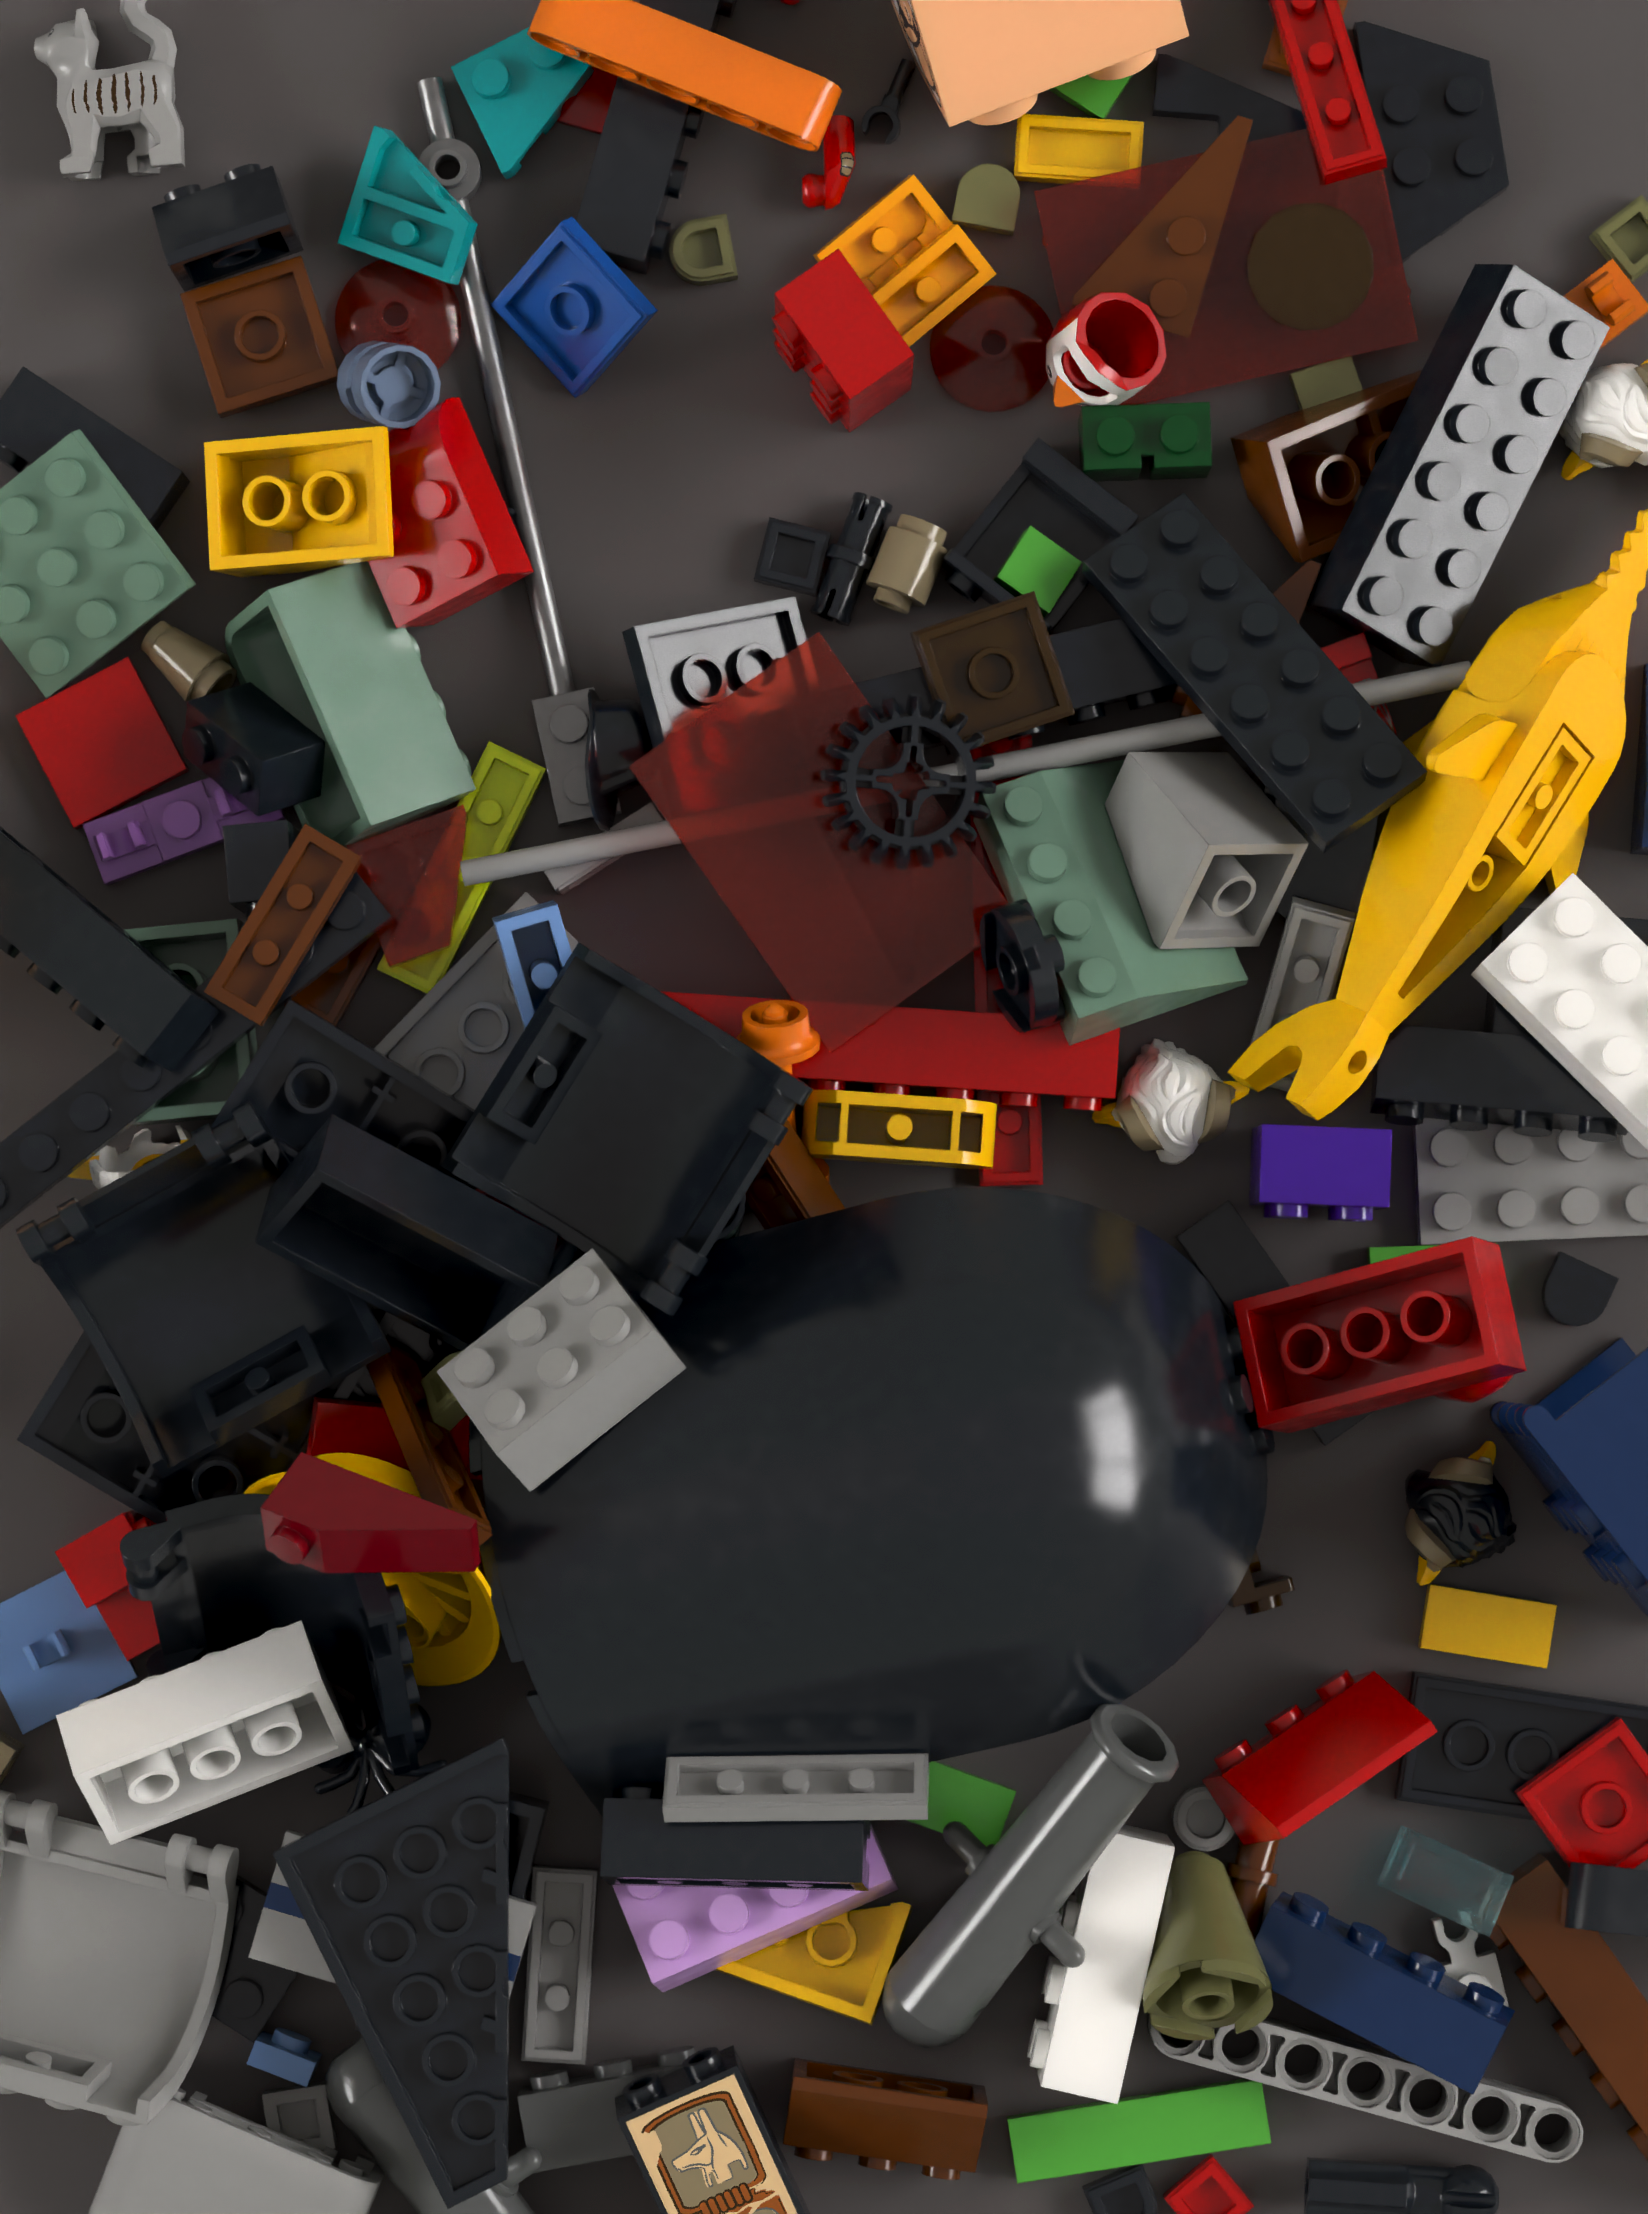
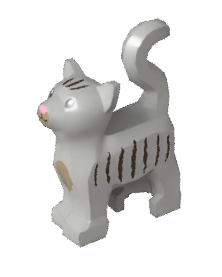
M147 0L120 1V14L128 30L150 44L151 51L146 61L111 69L96 70L95 63L99 46L97 29L94 21L88 19L84 8L76 10L75 20L55 24L50 32L35 39L34 52L36 58L49 66L57 78V109L67 130L71 145V153L60 160V171L63 178H69L72 182L101 179L104 166L105 134L131 131L135 138V149L127 156L128 173L131 175L160 174L161 167L185 168L184 127L174 105L176 98L174 65L177 47L172 30L159 19L147 13L145 9Z

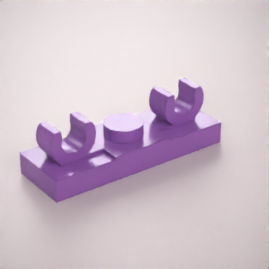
M209 777L82 825L103 882L108 886L224 843L222 826L285 820L282 809L261 816L255 815Z

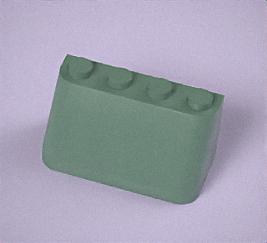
M368 561L343 565L268 589L227 624L225 629V646L230 662L237 671L240 685L251 682L325 741L321 796L293 805L302 827L307 824L348 849L461 800L476 790L471 778L470 762L465 753L458 748L446 721L444 703L439 694L432 689L421 664L420 649L417 641L407 632L406 628L396 629Z

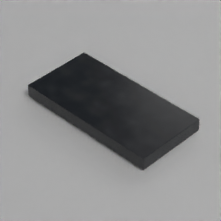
M1412 1671L1408 1701L1431 1720L1438 1732L1400 1758L1394 1798L1400 1801L1534 1820L1514 1791L1617 1716L1624 1721L1648 1755V1706Z

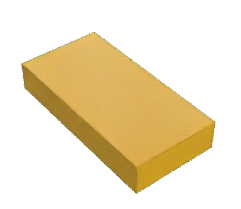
M1024 114L1017 118L1013 175L1017 181L1139 189L1144 122Z
M1428 1584L1418 1647L1547 1669L1557 1605Z

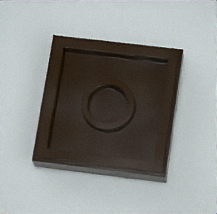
M1034 591L910 633L933 702L935 699L946 701V711L941 722L947 725L950 719L959 712H963L968 716L966 725L958 733L962 740L970 734L981 732L985 737V741L980 745L982 746L1075 714Z

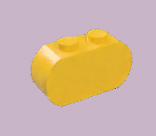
M813 1090L803 1108L801 1141L814 1158L961 1169H993L997 1104L957 1098L844 1090Z

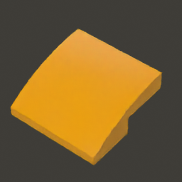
M914 174L908 175L813 255L819 262L839 248L909 347L997 274L958 224H952Z

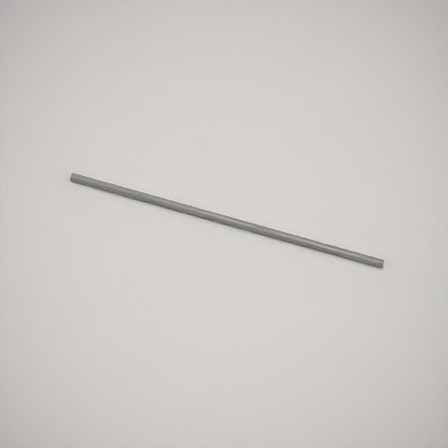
M1468 660L1353 683L1352 685L1370 706L1458 689L1465 679L1466 672L1471 664ZM1202 713L991 755L994 759V766L989 769L976 770L977 782H992L1032 774L1041 770L1063 768L1127 755L1128 752H1143L1222 735ZM956 763L931 767L935 772L958 776ZM915 771L896 774L893 777L876 778L877 782L892 783L894 790L902 789L898 795L902 799L909 798L912 790L922 789L923 786H939L937 781L923 780L922 774H913ZM839 786L464 860L460 861V868L464 886H470L845 811L843 803L834 807H824L822 805L821 798L823 796L840 793ZM856 787L862 807L890 802L888 797L881 791Z

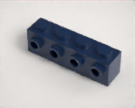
M1283 1891L1271 1905L1255 1939V1944L1271 1981L1272 1990L1451 2084L1474 2094L1515 2010L1503 2005L1505 2002L1503 1996L1483 1984L1470 1982L1466 1986L1445 1975V1967L1437 1960L1425 1954L1411 1952L1408 1956L1386 1944L1387 1938L1384 1934L1369 1925L1353 1922L1350 1926L1328 1914L1329 1908L1327 1905L1311 1895L1295 1892L1292 1896Z

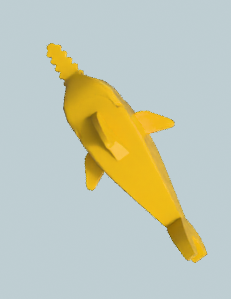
M1648 509L1638 511L1636 528L1625 533L1622 549L1611 553L1610 566L1606 572L1599 573L1588 584L1542 598L1518 608L1500 624L1467 670L1465 679L1459 688L1452 691L1435 719L1403 742L1427 770L1426 779L1420 786L1390 806L1362 893L1336 999L1308 1006L1275 1024L1256 1039L1227 1071L1237 1082L1260 1092L1298 1069L1286 1099L1302 1114L1318 1121L1337 1109L1362 1085L1379 1060L1390 1033L1508 919L1543 877H1545L1548 891L1551 895L1572 873L1577 875L1588 832L1589 811L1614 771L1621 756L1625 740L1626 710L1624 694L1628 636L1631 616L1637 607V595L1645 588L1646 572L1648 570Z

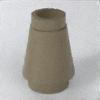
M164 620L154 625L141 643V650L149 656V659L186 703L189 700L229 689L236 679L237 671L229 664V656L176 627H172Z

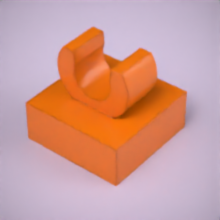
M1613 258L1563 296L1610 327L1600 349L1648 313V303Z

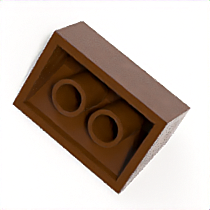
M794 2058L783 2133V2145L795 2146V2156L810 2160L831 2161L833 2152L858 2155V2164L871 2169L896 2170L898 2161L923 2165L922 2174L929 2177L959 2180L961 2171L976 2172L988 2111L985 2086Z

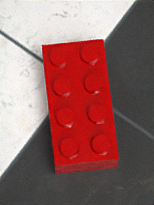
M1474 1236L1233 1302L1258 1427L1263 1429L1292 1433L1527 1371L1499 1244Z

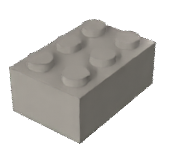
M592 1248L441 1367L437 1373L495 1454L531 1492L684 1371L686 1366L627 1289Z

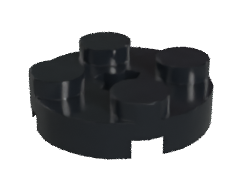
M1026 899L1006 903L991 909L990 912L984 913L980 922L981 954L986 971L998 968L1004 988L992 992L1004 1017L1018 1032L1042 1029L1063 1022L1065 1020V1007L1058 991L1055 973L1064 970L1065 961L1062 948L1055 935H1042L1035 920L1033 910Z

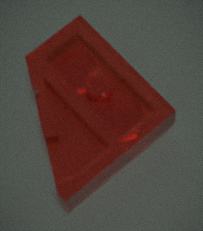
M464 805L347 845V849L363 858L357 873L393 917L390 922L377 931L390 968L452 946L461 875L460 861L463 860L468 821Z

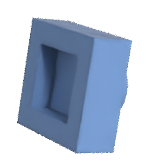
M277 2027L273 2035L262 2031L257 2037L247 2065L307 2087L315 2075L322 2054L309 2049L312 2041L306 2036Z

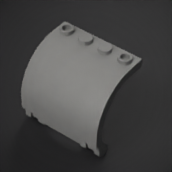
M0 1789V2094L22 2093L45 2099L49 2106L60 2110H75L79 2108L106 2115L109 2121L122 2126H137L140 2124L147 2126L173 2098L183 2083L201 2046L217 2001L228 1959L239 1886H236L239 1863L238 1848L217 1844L214 1849L197 1845L196 1838L178 1833L172 1835L169 1843L136 1835L110 1845L100 1826L58 1816V1806L56 1803L35 1799L30 1804L16 1800L15 1793ZM13 1826L25 1829V1833L13 1830ZM193 1871L207 1874V1878L193 1875Z

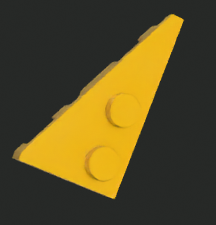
M904 1902L891 1903L890 1906L848 1911L746 1957L721 1966L716 1971L872 2026L881 2001L885 1979L893 1967L913 1907Z

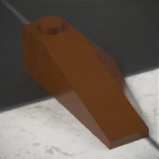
M1422 370L1282 416L1230 438L1248 499L1295 562L1303 563L1333 549Z

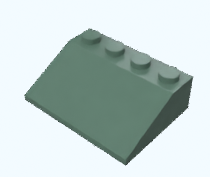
M1125 760L1041 770L996 785V792L994 794H980L977 803L990 809L989 818H973L975 827L1008 903L1026 899L1033 910L1035 920L1042 935L1053 934L1060 943L1065 967L1063 971L1055 974L1058 991L1065 1007V1020L1060 1025L1069 1046L1105 1034L1119 1027L1122 1028L1246 985L1248 982L1234 947L1159 949L1153 942L1105 807V802Z

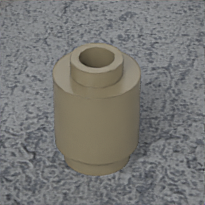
M901 514L896 527H888L866 581V584L876 591L873 600L888 609L903 614H908L911 606L925 607L942 566L943 558L947 553V549L943 546L947 532L923 519Z

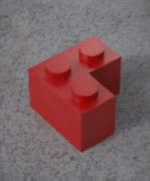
M134 1510L116 1516L55 1551L86 1609L97 1606L127 1661L160 1644L151 1601H141L131 1595L126 1579L127 1568L123 1564L120 1552V1542L127 1533L156 1524Z

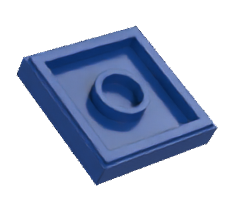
M573 217L560 222L491 303L494 310L574 398L587 392L658 311Z

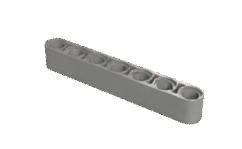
M1147 2013L1146 2025L1154 2045L1161 2053L1173 2059L1544 2162L1560 2163L1569 2160L1578 2152L1583 2142V2127L1580 2119L1564 2101L1548 2094L1487 2077L1482 2078L1475 2093L1471 2094L1386 2049L1266 2017L1261 2023L1250 2029L1256 2034V2045L1253 2051L1245 2057L1232 2058L1223 2052L1222 2041L1225 2035L1235 2028V2024L1214 2028L1215 2039L1170 2041L1164 2038L1151 2025L1150 2015ZM1305 2044L1316 2048L1318 2062L1312 2071L1304 2075H1293L1286 2071L1284 2066L1285 2057L1294 2046ZM1361 2062H1372L1378 2065L1380 2070V2078L1376 2086L1364 2093L1349 2089L1347 2076L1350 2069ZM1424 2079H1434L1440 2082L1442 2093L1435 2106L1426 2110L1416 2109L1411 2106L1409 2101L1410 2092L1416 2083ZM1488 2096L1502 2099L1504 2105L1503 2114L1497 2123L1489 2127H1480L1473 2123L1472 2110L1480 2099ZM1548 2114L1563 2116L1566 2122L1565 2131L1558 2141L1551 2144H1541L1536 2141L1534 2136L1535 2127L1543 2116Z

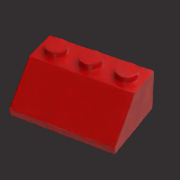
M1348 1669L1319 1685L1315 1690L1320 1699L1303 1711H1301L1298 1704H1294L1268 1720L1264 1725L1270 1733L1252 1746L1247 1739H1243L1218 1754L1213 1759L1218 1769L1203 1778L1202 1781L1243 1845L1284 1839L1437 1733V1729L1429 1718L1375 1671L1352 1676Z

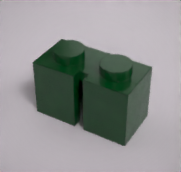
M1210 402L1081 407L1078 418L1080 470L1095 482L1138 480L1142 469L1141 457H1153L1149 467L1150 480L1207 478L1212 467Z

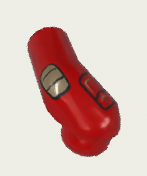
M845 115L832 116L823 137L824 174L808 173L802 178V202L808 208L825 206L826 211L840 204L856 165L854 121Z

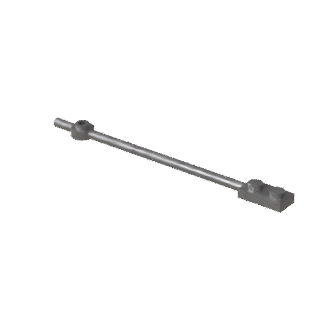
M430 77L417 82L430 145L424 149L419 161L472 217L469 200L477 193L482 180V171L478 157L469 145L455 139L442 78ZM446 160L457 162L460 165L458 175L449 180L439 177L437 169L442 162ZM475 233L460 283L509 508H514L517 513L512 519L518 526L516 530L534 570L533 573L525 577L550 696L532 700L557 820L561 827L594 819L586 788L585 754L590 719L588 691L589 689L595 691V689L591 687L575 691ZM619 798L617 803L616 814L622 813Z

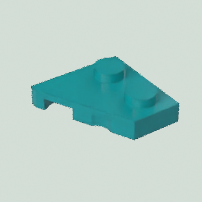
M529 27L451 66L456 80L506 180L517 174L522 167L519 162L541 133L546 135L561 116L563 104L570 97L577 95L594 72L591 65L535 42L527 35Z
M374 126L337 243L446 283L459 285L478 226L477 222L392 130Z

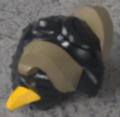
M1486 1441L1479 1450L1468 1458L1452 1457L1440 1460L1431 1472L1417 1469L1410 1473L1405 1480L1406 1502L1409 1507L1405 1529L1407 1538L1416 1548L1419 1555L1416 1581L1420 1586L1430 1584L1442 1568H1463L1466 1565L1477 1563L1481 1559L1490 1558L1494 1553L1501 1554L1505 1551L1506 1546H1510L1515 1542L1513 1534L1516 1532L1517 1525L1512 1521L1509 1498L1493 1473V1464L1496 1457V1446L1493 1441Z

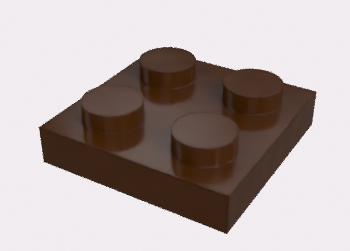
M301 255L180 294L220 418L337 382L338 367Z

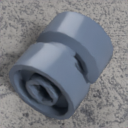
M375 340L362 343L346 354L338 369L337 389L341 402L352 415L365 422L405 429L414 426L428 412L435 408L439 400L441 381L437 367L427 354L413 346Z

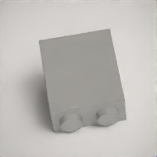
M1128 752L1105 802V807L1153 942L1159 949L1259 947L1309 843L1228 752Z

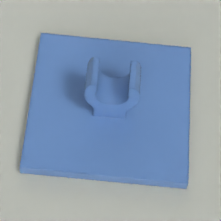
M66 1571L0 1603V1689L22 1734L55 1719L56 1715L77 1708L80 1704L95 1699L139 1677L131 1660H126L97 1606L86 1609Z

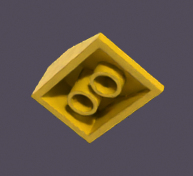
M376 426L204 442L210 571L237 577L299 573L394 557L388 427Z

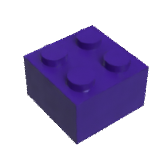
M1261 1124L1252 1128L1249 1205H1263L1264 1218H1308V1207L1328 1208L1329 1221H1373V1210L1390 1207L1392 1129Z

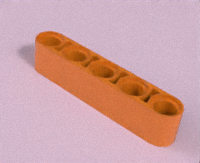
M540 0L527 35L535 42L553 51L807 151H818L842 93L838 85L825 77L633 0Z

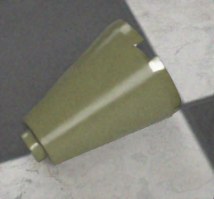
M1200 1851L1184 1852L1176 1856L1172 1861L1142 1994L1144 2013L1147 2012L1150 2015L1151 2025L1165 2035L1185 2040L1215 2039L1214 2028L1235 2024L1236 2034L1247 2031L1261 2023L1273 2008L1271 1981L1226 1869L1221 1861Z

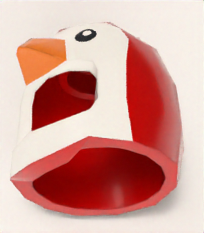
M1100 292L1086 298L1058 320L1046 344V371L1054 387L1053 402L1055 407H1065L1073 404L1081 406L1119 405L1144 389L1158 376L1167 357L1164 332L1147 304L1127 293Z

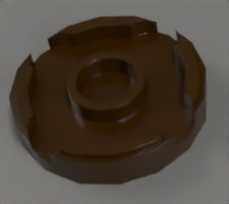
M1321 202L1293 204L1271 215L1256 232L1246 257L1247 284L1257 305L1277 323L1299 331L1327 329L1348 319L1366 299L1374 277L1373 249L1363 228L1344 210Z

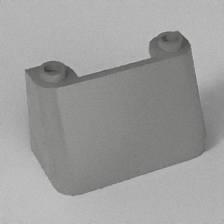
M179 2087L173 2098L147 2126L141 2124L137 2126H121L88 2214H368L385 2173L374 2160L358 2154L355 2162L341 2159L339 2164L333 2163L338 2151L326 2146L324 2151H321L207 2102L208 2095L195 2091L190 2100L184 2098L186 2091Z

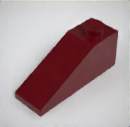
M303 1452L299 1454L260 1507L266 1550L274 1553L278 1558L289 1564H302L322 1573L474 1572L481 1563L476 1519Z

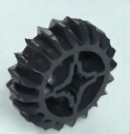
M912 693L907 697L905 713L900 714L895 697L893 695L884 696L881 703L884 718L878 719L876 713L869 705H863L858 708V714L866 728L859 731L853 724L847 721L842 722L838 727L840 733L851 741L848 749L837 744H828L826 746L825 753L831 758L842 760L840 770L823 769L820 771V780L825 782L839 781L840 793L823 796L821 798L822 805L824 807H834L843 803L846 813L836 817L831 822V827L834 831H840L853 823L858 828L847 843V846L853 851L863 847L869 838L875 843L870 851V862L881 864L890 847L895 849L893 860L895 868L905 870L910 862V850L916 849L921 866L923 868L932 867L934 865L932 845L937 844L940 851L947 858H953L958 854V851L950 837L951 834L956 832L962 839L969 842L975 840L978 834L973 827L964 821L968 814L979 819L989 818L990 809L973 802L975 793L994 794L996 792L995 783L990 781L977 782L976 770L993 767L994 759L991 756H985L973 760L970 750L980 746L985 741V737L981 732H976L963 740L958 733L968 721V716L965 713H957L950 719L947 725L941 722L946 711V701L935 699L930 705L926 716L921 714V695ZM902 727L901 743H897V752L890 765L883 769L858 768L863 753L878 736L893 728ZM922 730L937 737L948 748L955 760L958 776L935 772L927 765L924 759V744L921 743ZM906 762H909L917 767L913 774H922L923 780L937 781L939 786H923L922 789L912 790L907 801L898 796L902 789L894 790L892 783L877 782L876 777H893V774L904 773ZM856 787L878 790L888 797L892 806V819H895L894 834L883 830L868 817L861 806ZM934 794L957 795L950 813L939 825L928 832L914 836L915 820H918L921 804L926 798Z

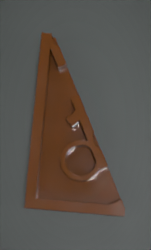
M1238 115L1103 264L1073 295L1072 305L1076 306L1086 298L1100 292L1127 293L1150 307L1163 331L1190 338L1253 119Z

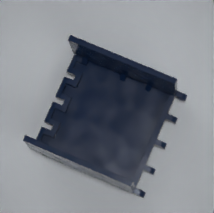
M1619 1338L1535 1405L1500 1401L1491 1407L1490 1418L1550 1494L1542 1503L1551 1516L1565 1531L1570 1529L1574 1534L1580 1532L1590 1546L1583 1550L1582 1554L1592 1568L1605 1582L1610 1580L1614 1585L1620 1583L1640 1610L1648 1617V1347L1636 1356L1623 1338Z

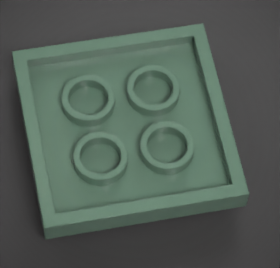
M80 429L68 434L0 489V638L46 699L63 689L196 585Z

